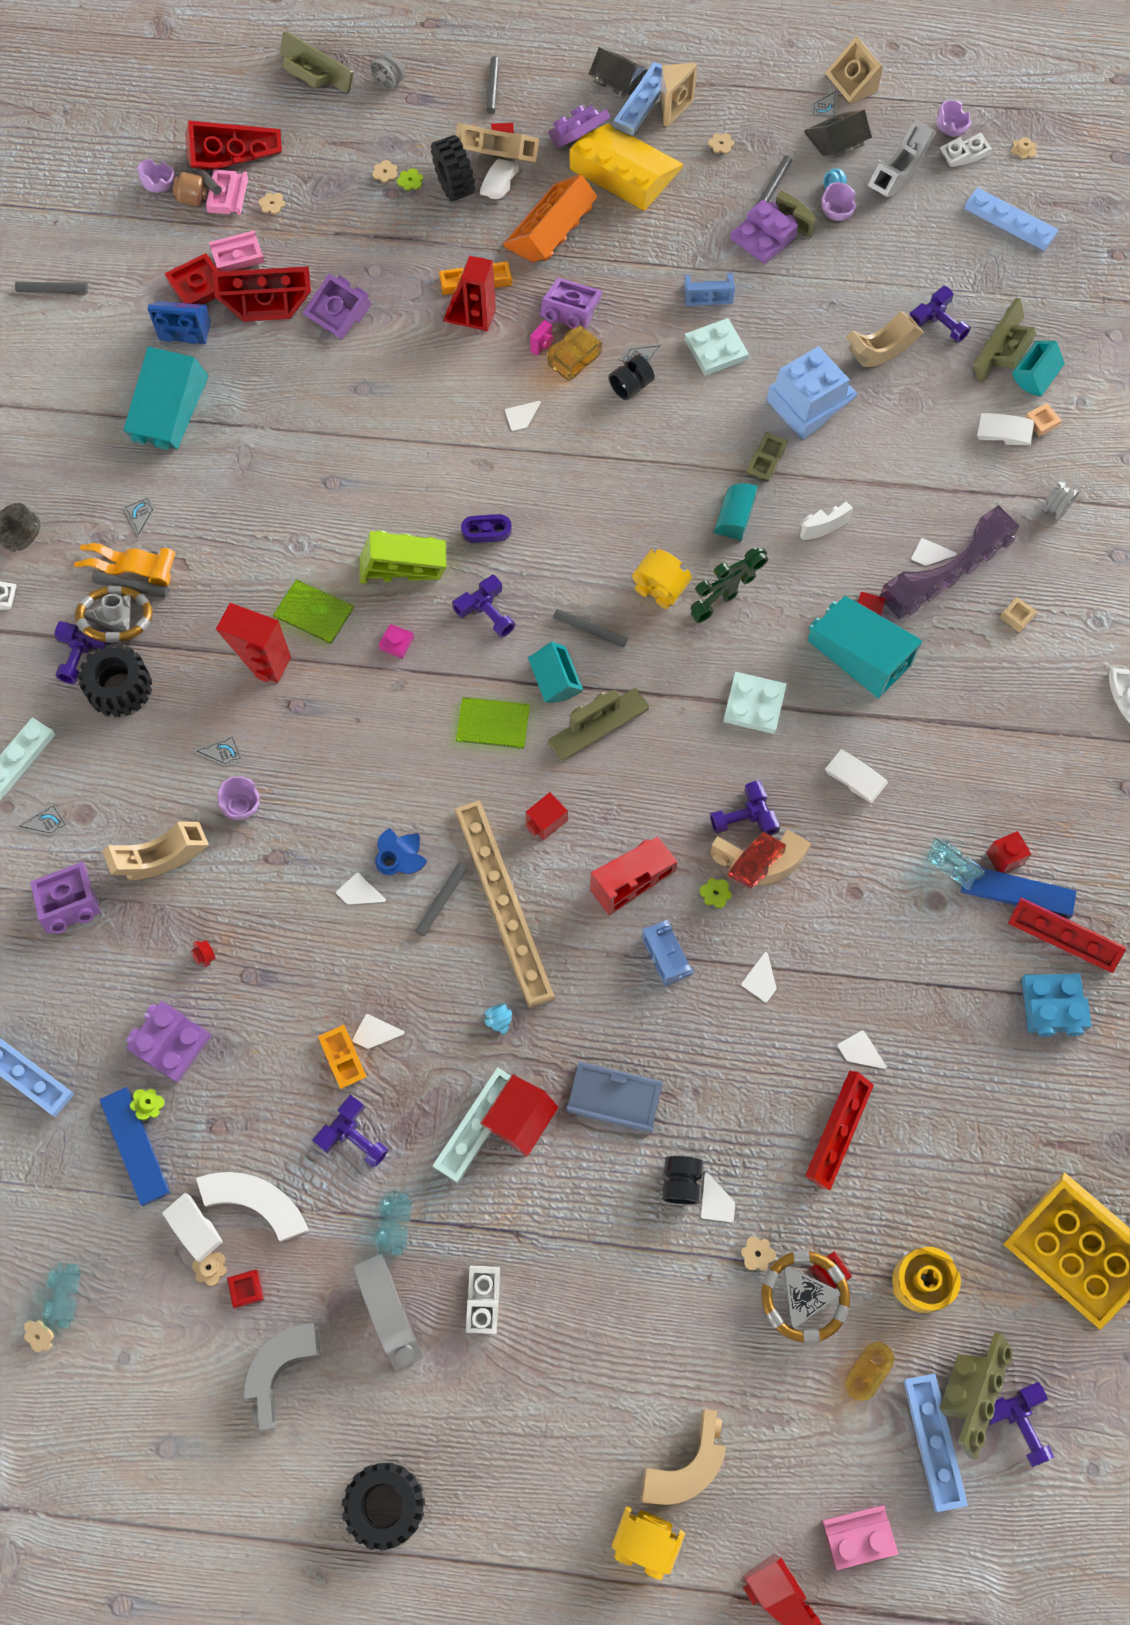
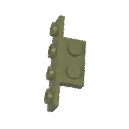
M283 32L280 54L286 58H283L282 68L289 71L293 77L304 80L312 88H320V86L332 84L345 93L350 92L353 70L291 33Z
M1015 298L1010 307L1007 308L1004 317L996 325L992 336L986 341L982 352L974 361L973 369L979 382H984L993 366L1016 368L1036 336L1035 327L1019 326L1024 318L1020 298Z
M636 688L619 696L615 689L608 693L602 692L588 705H580L575 708L570 715V726L549 738L548 744L561 761H565L649 710V705Z
M995 1332L986 1358L958 1354L939 1408L944 1416L966 1419L959 1438V1444L971 1459L978 1458L980 1449L985 1444V1433L989 1421L994 1416V1405L998 1393L1003 1388V1377L1007 1365L1012 1360V1348L1003 1334Z

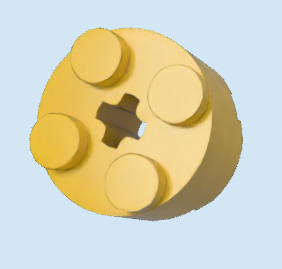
M652 548L635 569L632 578L636 583L634 589L640 595L647 597L649 594L656 599L655 601L660 607L668 609L670 605L675 604L691 582L692 575L688 569L684 572L680 568L682 562L676 557L661 549L653 552Z
M934 1247L918 1248L906 1254L897 1262L892 1275L894 1295L905 1307L914 1312L932 1313L947 1307L956 1299L961 1285L959 1271H957L952 1258L944 1251ZM925 1274L928 1275L927 1280L931 1282L928 1286H924V1281L921 1279V1276Z
M626 1506L611 1547L616 1551L614 1558L628 1566H632L633 1562L645 1567L644 1572L647 1575L662 1580L664 1574H671L685 1537V1532L680 1529L677 1535L671 1531L673 1524L665 1519L641 1509L638 1515L631 1513L632 1507Z

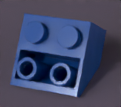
M164 301L148 305L147 309L159 340L206 344L211 323L206 305Z

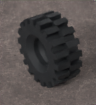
M452 135L431 144L432 161L435 165L434 169L438 175V181L441 183V188L445 191L446 197L453 202L474 194L475 179L473 178V170L470 167L471 163L467 158V152L463 149V144L461 141L459 142V138L456 135Z

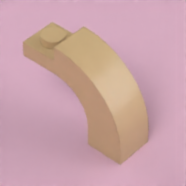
M457 123L456 136L459 138V142H462L463 149L481 154L536 163L539 138Z
M900 311L887 325L873 334L862 335L852 330L845 338L851 344L849 351L863 367H874L901 354L924 332L908 314Z
M177 822L169 831L155 840L139 845H108L102 853L111 875H126L128 881L154 877L182 866L199 855L209 844L199 822Z
M787 829L775 848L763 854H750L717 836L711 846L710 855L713 856L717 863L723 866H730L729 878L740 883L764 885L782 880L794 872L808 853L811 843Z
M702 1410L698 1448L693 1459L687 1465L673 1471L645 1468L642 1502L659 1505L677 1504L697 1496L710 1485L720 1470L726 1451V1446L714 1444V1438L720 1439L722 1419L717 1418V1411Z

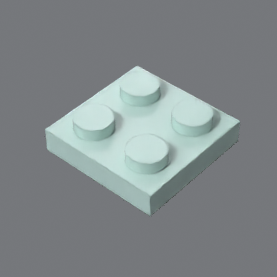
M728 318L685 333L684 340L704 376L748 360L749 353Z
M735 672L723 722L775 734L787 683Z

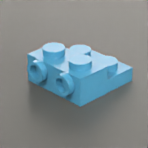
M1081 974L1024 975L1021 978L1028 1033H1038L1040 1037L1054 1036L1056 1032H1066L1067 1036H1080L1085 1034L1084 1032L1092 1026L1088 998H1084Z

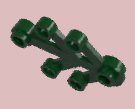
M754 547L744 555L745 559L731 566H728L726 562L719 564L713 570L718 581L710 584L708 580H704L696 586L695 590L701 598L713 592L705 601L698 600L691 605V615L697 623H702L712 616L714 611L711 605L721 595L726 602L734 599L738 595L737 589L740 580L745 585L756 578V571L768 562L765 548Z

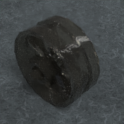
M13 503L6 506L0 511V544L11 552H18L28 547L38 536L40 530L38 516L21 503Z

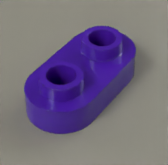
M502 514L469 516L463 520L461 532L463 538L471 543L504 541L512 533V524L510 519ZM473 530L478 531L477 533H470Z

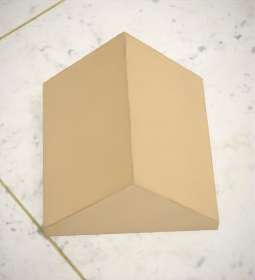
M856 36L825 74L847 101L852 104L878 92L883 66Z
M697 64L662 65L659 102L664 126L668 127L694 101Z

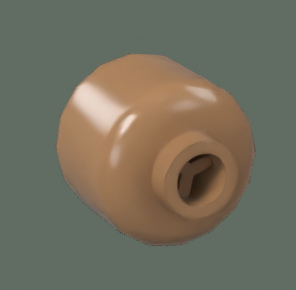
M182 172L179 177L175 176L173 196H176L180 204L198 207L201 200H206L208 187L203 185L201 176Z

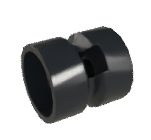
M635 354L624 363V366H619L608 376L613 391L623 400H629L639 392V389L645 388L655 378L651 365L639 354Z
M687 1156L665 1157L664 1174L669 1180L663 1183L662 1200L682 1205L700 1204L701 1186L696 1181L702 1178L703 1160Z

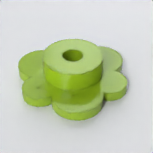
M414 168L402 171L397 179V184L400 187H404L407 191L419 189L422 186L423 175L418 174V171Z
M710 878L707 884L700 887V895L704 897V903L708 906L713 904L718 909L726 905V900L731 898L732 893L728 890L729 883L724 879L717 881L714 878Z
M138 1089L133 1094L134 1101L131 1102L130 1109L136 1111V1117L139 1120H147L149 1117H158L159 1110L163 1108L165 1102L161 1096H156L154 1089H148L147 1091Z

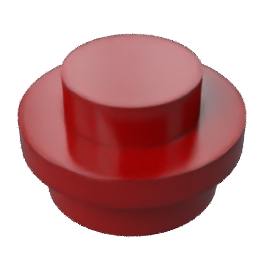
M207 940L193 942L194 949L191 950V954L198 965L203 964L204 967L210 966V962L216 959Z

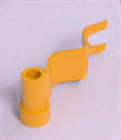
M97 543L80 545V550L95 551L116 564L88 558L75 562L74 567L91 566L116 576L123 572H133L149 577L148 581L152 584L169 586L171 579L170 570L175 557V552L169 548H161L158 555L136 548H130L125 552H116Z

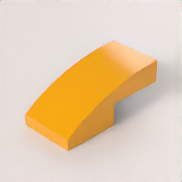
M345 1025L318 1036L340 1089L367 1077Z

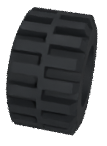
M110 644L105 645L106 649L101 650L100 647L95 649L96 653L94 655L89 654L86 657L88 661L82 662L80 666L82 671L78 672L80 688L89 703L97 712L101 711L103 715L108 717L111 713L114 717H120L121 713L128 716L131 715V710L135 709L138 711L141 709L140 704H146L148 701L146 695H151L152 688L150 685H152V679L140 655L137 652L134 653L130 647L124 649L123 645L117 644L115 648ZM117 674H127V678L121 685L114 688H104L106 681L110 677Z
M377 1463L357 1473L353 1477V1481L347 1485L345 1498L342 1499V1506H344L342 1518L343 1521H346L348 1526L346 1530L349 1535L352 1534L358 1544H364L366 1548L371 1550H388L406 1542L419 1528L418 1526L424 1516L425 1498H423L422 1486L416 1480L417 1477L406 1470L407 1468L394 1463ZM388 1485L396 1489L400 1494L402 1512L397 1521L392 1525L377 1526L369 1519L366 1513V1500L374 1488Z

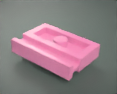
M214 170L212 178L222 188V192L219 195H215L209 189L206 203L207 212L222 214L237 212V215H241L248 182L247 172L237 174L236 171Z
M255 231L209 242L219 272L235 271L264 263Z
M885 1505L822 1520L835 1570L898 1555L891 1526L887 1519Z

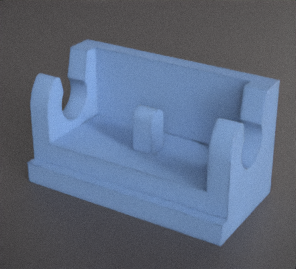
M727 273L728 279L726 281L691 283L690 275H685L683 286L686 306L733 304L735 292L733 273Z
M668 920L643 929L642 939L665 986L693 975L694 972L688 964Z

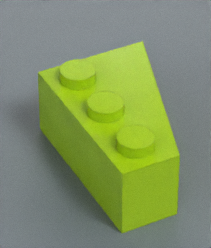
M370 531L359 557L360 584L368 583V579L383 578L384 582H392L393 577H408V581L440 580L446 569V540H439L434 537H415L410 534H391L385 531Z

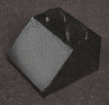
M599 47L588 74L595 77V83L603 87L609 84L614 87V93L625 97L626 93L630 95L633 93L649 69L615 52Z
M865 110L840 113L804 130L806 136L822 156L832 155V158L846 154L845 150L850 147L851 150L865 145V140L872 138Z

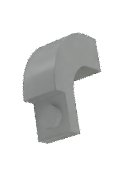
M914 120L894 156L888 162L878 164L868 186L886 197L897 194L912 178L926 156L925 151L936 131L918 120Z
M382 1253L354 1265L356 1277L370 1317L394 1370L397 1371L422 1359V1351L405 1315L393 1278Z
M317 1324L297 1325L279 1332L269 1339L254 1357L245 1380L244 1399H257V1405H253V1421L255 1425L259 1424V1430L277 1429L274 1391L281 1372L295 1361L321 1357Z

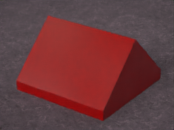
M511 1074L480 1124L528 1157L559 1107L546 1091Z

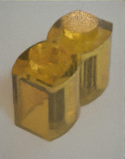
M580 325L575 329H570L566 333L564 340L554 343L549 348L547 363L567 381H570L584 367L590 365L598 358L602 352V341Z

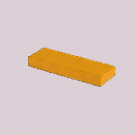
M509 262L493 263L494 288L511 286L512 277ZM464 268L439 271L443 295L453 294Z

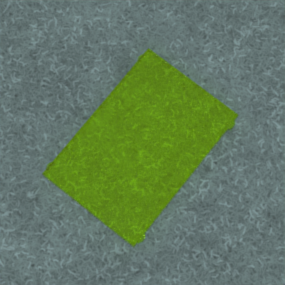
M296 579L274 612L273 617L332 644L352 613L354 606Z
M462 697L456 742L524 749L530 704Z

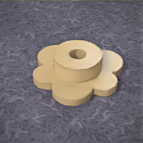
M715 133L713 138L708 140V146L713 148L715 153L728 154L731 151V147L734 146V141L731 140V136L728 133H722L721 135Z
M1023 137L1013 142L1011 152L1021 159L1033 158L1037 154V144L1031 142L1029 138Z
M384 160L380 164L374 165L372 175L374 179H381L383 183H386L398 177L397 165Z
M267 193L265 197L258 201L264 213L270 212L276 215L280 213L281 208L285 207L283 195L280 193Z
M755 1236L747 1239L746 1247L741 1249V1256L745 1258L744 1265L748 1270L758 1268L761 1271H765L768 1268V1263H772L775 1260L776 1253L772 1248H769L770 1242L767 1239L760 1241ZM755 1252H759L760 1256L757 1257Z
M211 1252L201 1262L195 1259L192 1263V1268L197 1273L195 1276L198 1282L205 1281L209 1286L217 1285L220 1277L224 1276L227 1272L226 1267L223 1266L225 1264V1256L220 1252L214 1254Z
M27 1321L24 1324L26 1332L24 1338L30 1343L31 1348L35 1352L48 1351L52 1348L53 1332L42 1321Z

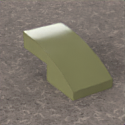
M780 191L776 198L779 211L785 216L792 215L798 224L797 232L811 238L816 222L815 216L796 198Z
M765 432L758 449L755 450L748 465L746 474L769 482L787 448L788 440Z

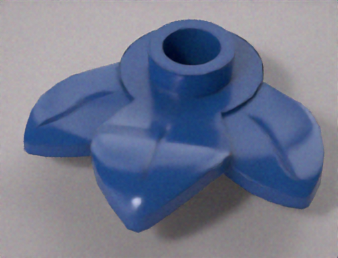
M388 828L380 835L377 842L379 853L376 856L375 865L381 874L394 875L398 872L413 874L426 865L427 860L417 854L420 848V836L418 833L407 834L397 838L395 832ZM391 859L394 861L392 866L384 865L386 860Z

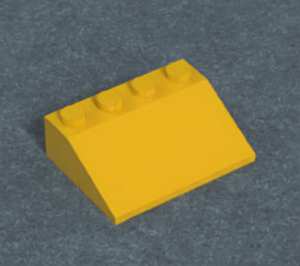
M609 123L584 134L570 148L571 171L579 175L582 174L584 178L643 211L651 205L683 168L681 162L637 138L613 128V125Z
M1064 1172L1045 1192L1003 1245L1101 1330L1130 1300V1228Z

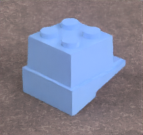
M818 346L779 369L776 382L769 386L767 401L801 440H804L824 425L826 420L856 398L857 392L849 385L850 379Z

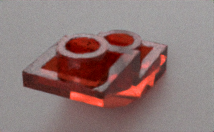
M763 832L738 858L730 869L728 876L752 889L767 876L769 866L785 853L786 844Z

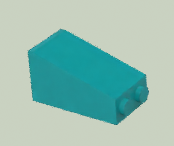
M147 347L123 430L131 438L132 442L145 445L146 442L152 443L155 447L162 450L179 448L209 376L195 357Z
M844 596L839 602L833 601L827 608L826 614L821 619L817 617L808 628L810 633L807 640L878 699L912 666L923 642L920 638L847 596Z

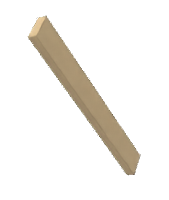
M478 800L455 808V814L528 1009L554 1000V993L481 801Z

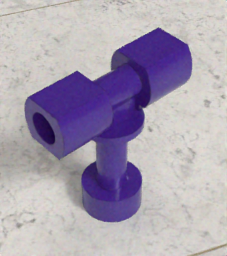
M944 285L932 294L931 300L927 305L921 303L909 314L919 327L928 320L932 322L939 320L952 331L950 337L957 343L961 342L971 330V327L964 321L957 323L945 313L946 306L952 302L954 293Z
M493 574L480 582L479 589L471 595L465 592L452 601V608L460 618L465 617L474 610L478 613L484 611L495 623L493 630L501 638L510 634L516 625L508 615L502 617L492 606L493 597L502 592V583Z
M59 621L54 635L57 641L69 643L68 645L72 650L66 664L59 665L55 676L62 682L75 684L79 672L76 667L82 653H88L90 648L97 649L100 647L101 650L106 649L105 645H110L111 643L94 640L83 634L77 625Z
M761 780L745 785L744 791L748 802L745 803L746 808L724 814L722 810L710 813L711 824L716 834L727 831V825L748 818L752 823H758L763 837L779 833L780 826L774 811H769L765 803L767 794Z
M351 1094L338 1108L337 1111L340 1114L329 1127L325 1124L312 1140L328 1153L338 1140L345 1142L349 1139L367 1154L364 1161L373 1168L380 1164L389 1151L380 1142L373 1145L355 1130L358 1126L355 1120L366 1107Z
M1040 1382L1020 1389L1016 1392V1396L1004 1400L1003 1397L997 1399L994 1405V1416L988 1424L991 1426L1005 1419H1008L1010 1424L1016 1422L1031 1451L1026 1457L1032 1468L1055 1458L1049 1445L1042 1447L1028 1419L1029 1416L1033 1415L1030 1408L1048 1400Z

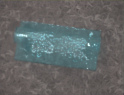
M935 838L926 859L967 890H971L975 879L980 880L984 876L983 866L977 864L968 856L963 858V853L951 845L948 840L943 841L942 839Z
M396 1191L385 1193L379 1205V1215L382 1216L381 1228H378L375 1238V1244L379 1246L378 1254L389 1253L391 1249V1255L402 1256L403 1250H406L408 1228L398 1227V1221L409 1222L411 1208L409 1194L397 1193L396 1198Z
M59 1262L55 1265V1269H50L47 1288H52L50 1301L45 1300L42 1312V1320H47V1327L53 1326V1321H58L57 1327L70 1328V1322H74L77 1299H65L66 1293H78L81 1271H78L79 1265L67 1264L66 1269H62V1262Z

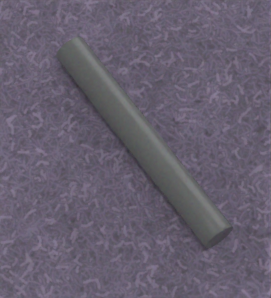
M496 56L490 59L487 113L494 114L496 111L499 58Z
M784 156L758 203L763 199L769 202L792 162L791 157Z
M191 168L196 175L202 177L205 185L215 195L221 194L222 188L204 169Z
M15 282V290L17 292H88V283Z
M94 571L92 574V580L95 582L129 587L137 591L167 597L169 593V588L166 586Z
M556 609L554 613V619L619 646L625 647L628 638L560 609Z
M459 862L416 928L415 931L419 935L425 936L467 871L468 867L465 864Z

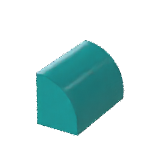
M1035 341L1012 372L1016 383L1026 392L1042 396L1065 365L1057 341Z
M739 483L727 489L713 531L714 534L742 541L755 502L758 486Z
M550 642L528 657L545 702L555 703L564 701L583 691L566 646Z

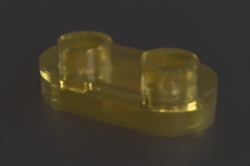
M874 1342L863 1349L844 1381L845 1390L852 1399L866 1401L875 1395L894 1364V1354L889 1346L882 1342ZM873 1353H878L881 1356L882 1361L879 1365L872 1362ZM856 1379L864 1381L865 1387L862 1391L855 1388Z

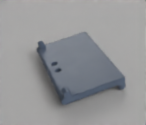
M578 1062L569 1103L565 1110L566 1113L652 1133L663 1082Z

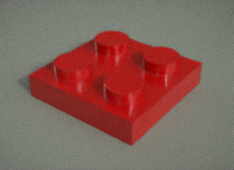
M207 253L164 273L166 280L182 303L203 305L215 299L212 272L219 271Z

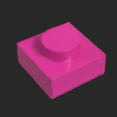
M544 320L530 335V350L536 355H539L544 349H548L552 344L551 323Z
M390 624L379 643V649L403 659L414 639V634Z

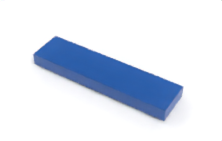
M969 864L965 867L961 886V893L1014 906L1017 905L1020 897L1067 919L1073 916L1077 892L1076 890Z
M124 1087L99 1099L140 1205L144 1207L171 1194L143 1122L136 1117V1111L130 1109V1104L134 1100L129 1088Z

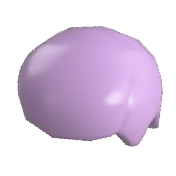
M944 101L937 113V127L947 136H961L967 132L971 125L970 113L962 111V103L959 101Z
M149 158L140 162L137 167L140 182L148 191L159 193L172 188L175 173L173 168L166 165L164 161L157 165Z
M840 182L831 183L826 188L821 199L822 211L826 217L834 221L849 219L857 205L854 202L855 191L847 184Z
M235 776L222 782L218 790V805L226 817L239 821L248 819L256 813L259 806V794L252 780L243 776Z

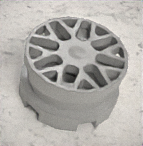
M389 51L381 53L370 65L373 78L386 90H392L397 86L396 83L401 82L406 75L399 59L396 61L393 58L394 54Z
M1063 480L1058 483L1059 488H1054L1047 497V504H1043L1041 507V511L1044 513L1049 512L1052 515L1056 513L1055 520L1057 521L1063 517L1079 494L1077 489L1071 492V488L1067 487L1068 483Z

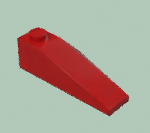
M189 120L187 123L185 142L186 156L190 168L218 169L282 152L280 129Z
M772 1554L742 1576L747 1583L742 1588L753 1605L759 1603L764 1610L782 1625H822L812 1608L805 1604L806 1596L782 1557Z

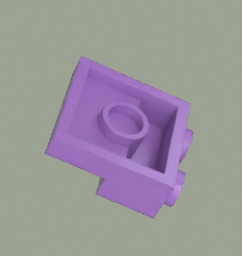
M580 105L570 112L572 115L570 118L566 119L563 116L553 122L555 127L547 132L557 149L578 139L611 117L607 109L598 112L597 109L594 110L592 105L586 108Z
M763 199L748 212L747 219L731 232L730 239L763 264H766L796 238L798 224L792 215L785 216L781 213L776 203H768Z
M328 273L303 314L343 340L353 323H360L372 303L367 299L369 295L359 287L353 289L350 287L351 283L341 275L336 278Z
M557 278L542 299L540 317L545 318L548 322L566 324L571 329L585 330L593 318L594 309L601 300L602 291Z
M84 862L30 882L38 921L47 934L62 933L67 929V926L77 922L88 923L93 920L95 915L101 913L97 896L92 888Z
M160 1001L158 1005L153 1004L148 1008L144 1016L146 1022L140 1029L135 1028L127 1038L129 1045L126 1049L178 1083L212 1035L171 1006Z

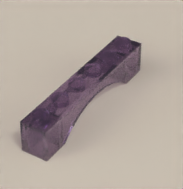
M999 505L980 517L973 533L972 542L956 559L944 566L918 572L903 571L883 586L880 597L886 598L884 604L898 619H901L906 614L909 616L914 614L923 602L934 600L939 595L940 590L945 587H952L964 573L967 575L972 573L981 561H989L1001 547L1007 548L1016 539L1015 534L1019 525Z

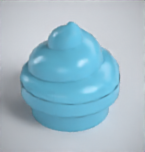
M838 168L827 172L823 179L825 189L831 183L840 182L846 184L847 178L845 173Z
M505 1003L484 1011L486 1016L484 1021L488 1027H492L494 1031H500L501 1034H505L508 1031L512 1020L511 1009H507Z

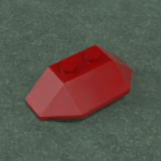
M309 266L212 272L215 298L243 322L291 319L311 293Z

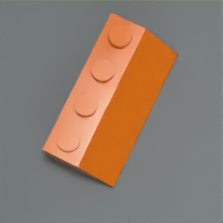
M580 174L554 183L506 239L503 246L532 263L548 260L554 254L553 249L566 240V234L580 223V217L592 209V203L597 198V195L583 175Z

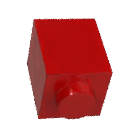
M551 792L525 812V825L534 836L538 834L543 840L568 821V810Z
M1019 831L995 840L986 852L996 871L1007 873L1023 866L1032 855Z

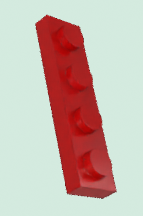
M1020 897L1008 920L1009 925L1110 973H1114L1126 951V946Z
M849 1070L805 1175L820 1188L831 1191L874 1087V1084L857 1071Z

